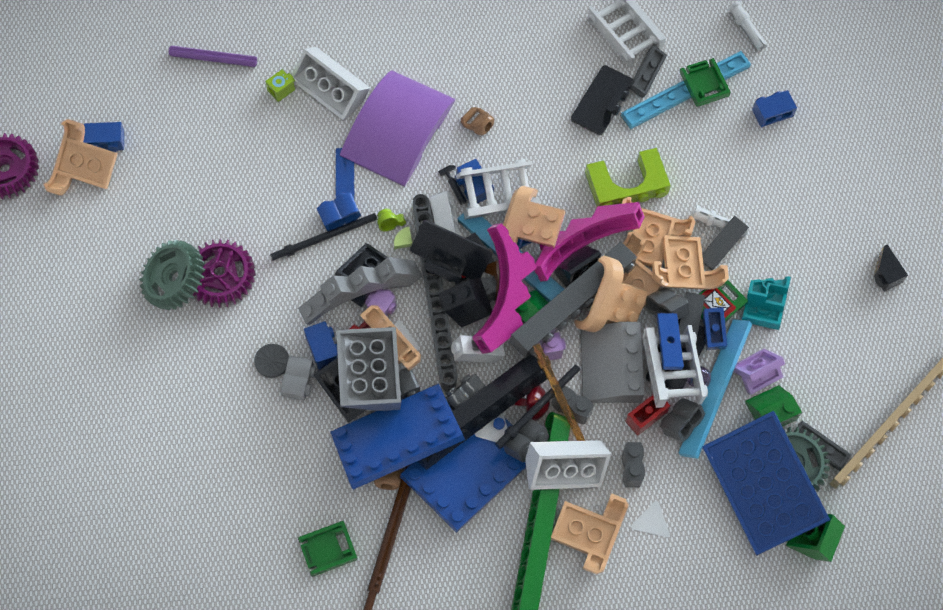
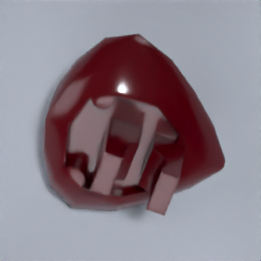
M540 385L534 387L527 394L526 398H521L514 405L526 406L527 412L546 392ZM550 401L532 418V420L538 421L546 414L550 406Z

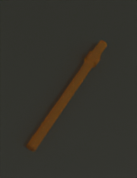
M540 343L533 345L532 347L539 359L537 362L540 368L544 370L576 440L586 441L553 373L549 357L545 356Z

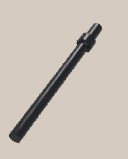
M373 213L294 245H286L283 247L284 249L271 253V259L274 261L284 256H292L295 254L294 252L377 220V216Z
M575 364L513 426H509L504 431L505 434L495 443L496 447L501 449L510 439L513 440L519 434L518 432L581 370L580 367Z

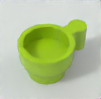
M382 209L377 214V224L383 232L391 231L397 226H404L406 224L403 214L395 215L390 209Z

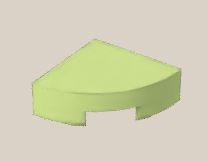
M409 227L403 228L397 233L394 239V249L410 247L412 245Z

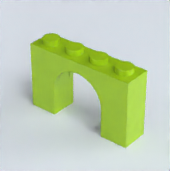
M652 148L639 152L637 161L644 181L635 188H622L616 185L610 178L604 160L587 164L585 175L596 207L622 204L623 199L631 197V201L634 203L638 201L645 202L654 197L662 198L666 196L671 185L658 149Z

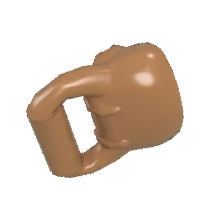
M471 107L461 118L463 127L473 130L478 135L486 134L495 122V119L488 112L478 107ZM477 112H479V114L477 115V117H476L473 121H471L470 124H468L467 122H468Z
M404 467L374 480L375 486L384 490L398 489L401 484L400 474L404 471Z

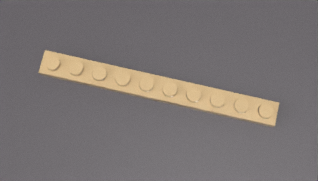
M943 358L830 482L832 487L836 489L840 484L844 486L851 478L849 476L850 472L853 470L856 473L863 465L861 460L864 457L868 459L876 451L873 448L876 443L881 445L888 437L885 433L888 430L893 432L900 424L897 420L901 416L905 418L912 409L909 407L912 403L917 405L924 397L921 393L924 390L929 392L936 384L933 380L936 377L940 379L943 376Z

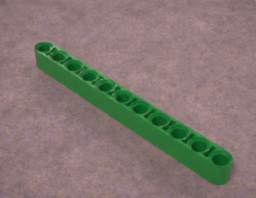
M555 412L548 414L545 421V427L549 434L547 442L568 441L571 419ZM538 489L532 492L511 610L539 609L559 489Z

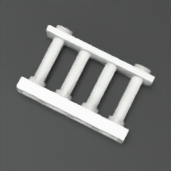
M616 0V2L599 12L592 6L589 8L588 21L599 30L620 55L622 62L626 63L630 68L634 64L636 54L651 45H655L659 49L664 47L665 35L634 0ZM618 8H622L626 12L624 16L609 25L603 20V17ZM629 20L637 25V27L621 37H618L613 31ZM639 33H644L648 39L633 49L629 50L624 44Z
M525 159L514 161L515 164L472 170V167L461 169L456 178L465 179L470 204L468 209L463 212L464 219L507 213L512 198L508 171L518 170L521 186L529 187L525 169L533 165L532 161L526 162ZM490 174H501L506 199L504 203L497 204V201H495ZM481 175L483 176L488 201L486 206L483 207L477 204L472 177ZM532 197V199H531L530 202H534V203L540 204V199H539V197H538V198H533V197Z
M688 325L683 335H680L681 343L685 342L687 352H682L683 360H689L691 370L668 372L662 370L661 352H658L657 347L660 344L659 336L655 335L654 327L646 328L642 339L656 408L664 407L667 400L672 397L696 396L698 405L702 404L708 396V389L703 382L696 349L697 337L696 333L692 330V325ZM693 378L694 388L672 390L665 388V380Z

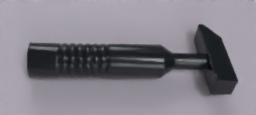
M449 165L439 170L440 176L447 175L448 183L460 205L467 202L455 178L451 177L449 173L456 169V166Z

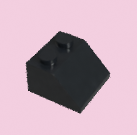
M586 245L565 259L554 270V273L567 288L601 258V253Z
M481 278L467 280L438 293L444 311L461 328L484 319L492 313Z

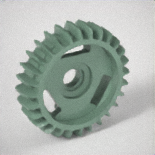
M169 240L167 244L162 243L161 248L156 247L155 253L151 252L152 256L147 258V264L143 265L145 269L140 272L143 277L139 280L143 282L140 285V288L143 289L141 293L145 295L144 298L150 304L163 310H176L177 306L183 307V302L188 304V299L194 298L193 293L198 292V285H202L200 279L204 278L201 274L205 272V269L202 267L205 263L202 261L203 256L191 244L182 240ZM178 272L177 279L172 281L173 275ZM158 286L165 292L162 296L159 294Z
M788 427L786 434L815 491L818 492L820 490L818 485L823 486L825 484L823 479L828 478V474L825 472L830 470V467L825 466L829 464L830 459H824L828 452H822L825 445H818L820 438L812 439L814 433L807 436L806 429L799 433V427L794 432H792L791 427ZM807 449L813 452L817 461V467L812 466Z

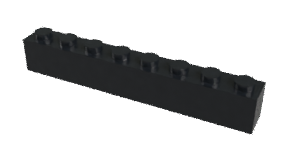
M530 354L453 410V415L465 440L417 462L427 470L464 441L468 440L501 413L529 394L534 387L545 382L549 378L546 365Z

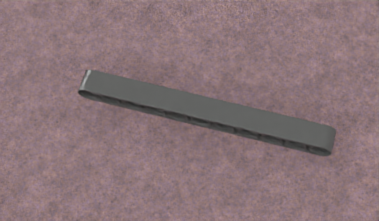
M418 194L413 198L416 235L421 226L420 221L428 220L433 223L429 198L424 194ZM418 204H423V205H425V206H424V207H418L417 205H418ZM420 257L441 388L448 391L453 386L455 388L457 386V369L454 354L451 351L452 338L448 314L444 311L438 294L444 291L442 276L437 274L433 276L428 275V271L423 268L426 259ZM438 289L439 291L437 293H432L430 290ZM440 306L442 309L436 311L433 307ZM441 323L445 326L443 328H437L435 325ZM441 341H445L448 344L446 346H440L438 343ZM443 359H448L451 362L449 364H443L441 361ZM446 377L453 378V381L447 383L444 381V379Z

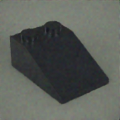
M365 243L336 271L335 276L348 277L360 266L375 268L388 257L368 243ZM370 293L356 297L351 301L362 307Z
M338 356L314 374V377L348 423L366 411V409L340 407Z

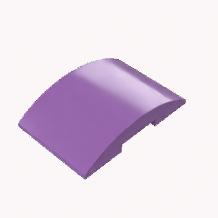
M391 70L378 83L359 112L346 138L340 156L405 187L422 159V153L436 129L440 128L455 99Z

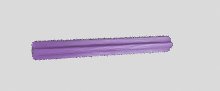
M180 46L169 47V55L173 57L256 67L258 62L256 56Z

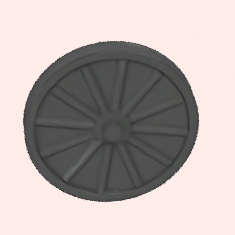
M264 345L255 355V367L265 377L275 378L281 376L286 372L289 354L281 345Z

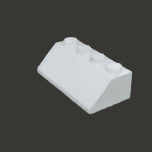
M317 47L304 49L292 73L295 84L342 120H346L362 104L370 87Z
M601 440L530 442L525 459L529 489L601 487L611 453Z

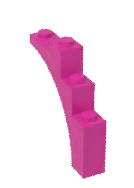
M640 203L597 206L592 217L571 219L566 231H559L554 248L540 244L542 252L535 263L537 269L534 270L540 282L547 281L553 271L565 259L582 247L611 234L639 229L645 218Z
M502 223L492 225L487 229L498 255L500 285L496 304L484 326L472 337L482 354L493 352L523 325L522 318L515 309L528 300L531 295L528 292L527 286L521 280L537 269L534 258L528 251L519 252L518 245L513 242L509 236L508 229Z

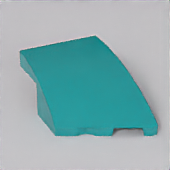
M786 276L783 280H774L773 278L751 280L747 295L748 304L745 305L742 320L750 321L753 325L779 330L791 277Z

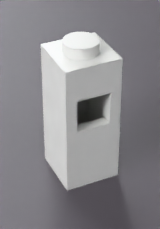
M460 335L452 342L451 346L454 361L496 363L505 356L503 344L491 353L482 354L472 339L473 336Z

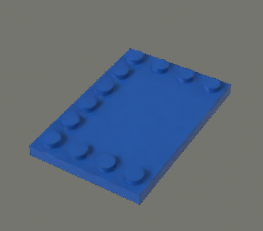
M439 384L401 400L400 410L375 411L330 431L353 490L465 440Z
M775 411L702 446L756 556L830 521Z
M496 418L493 422L494 428L497 430L503 429L505 421L502 418ZM505 418L507 428H508L509 426H513V425ZM474 434L427 470L416 461L400 474V478L457 533L526 469V461L521 462L506 454L504 447L498 449L495 445L496 442L476 437Z

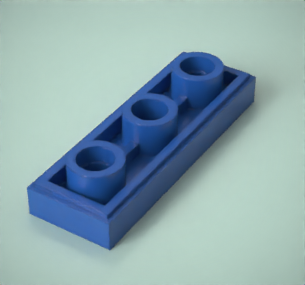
M658 313L656 317L663 370H682L684 364L677 313Z

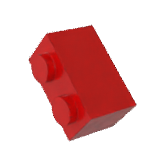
M652 395L628 413L625 422L639 436L666 415L671 405L666 402L664 407L656 408L654 396Z

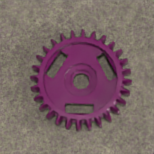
M4 133L3 137H0V168L3 165L10 166L8 171H0V183L14 179L8 183L0 184V198L2 200L5 195H8L10 199L11 194L18 196V191L20 190L25 193L24 187L31 188L29 182H35L33 176H38L39 160L32 145L26 139L22 140L19 135L16 138L13 134L7 137L6 133ZM11 149L22 152L25 157L20 159Z
M219 239L217 244H215L214 240H212L211 245L205 242L203 249L198 246L200 255L203 256V262L211 256L215 255V257L203 266L205 272L201 274L204 276L203 279H200L202 285H198V292H194L193 297L196 296L198 302L202 300L204 305L210 301L211 307L217 303L218 307L221 308L222 303H225L226 307L229 306L230 301L236 304V298L242 301V294L248 296L247 289H252L251 283H255L253 276H256L255 265L248 251H244L242 245L237 247L236 242L230 245L228 239L225 244ZM241 261L244 274L242 277H238L235 262ZM222 267L225 269V272L222 275L214 274L215 269ZM205 287L217 289V290H220V291H223V292H221V293L209 292V291L205 290Z

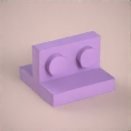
M762 349L738 362L734 373L742 377L747 393L752 395L783 378L780 367L785 365L783 357Z

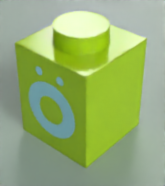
M283 69L265 81L267 91L277 102L295 91V79Z

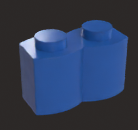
M341 193L333 201H324L316 208L327 231L361 217L351 193Z

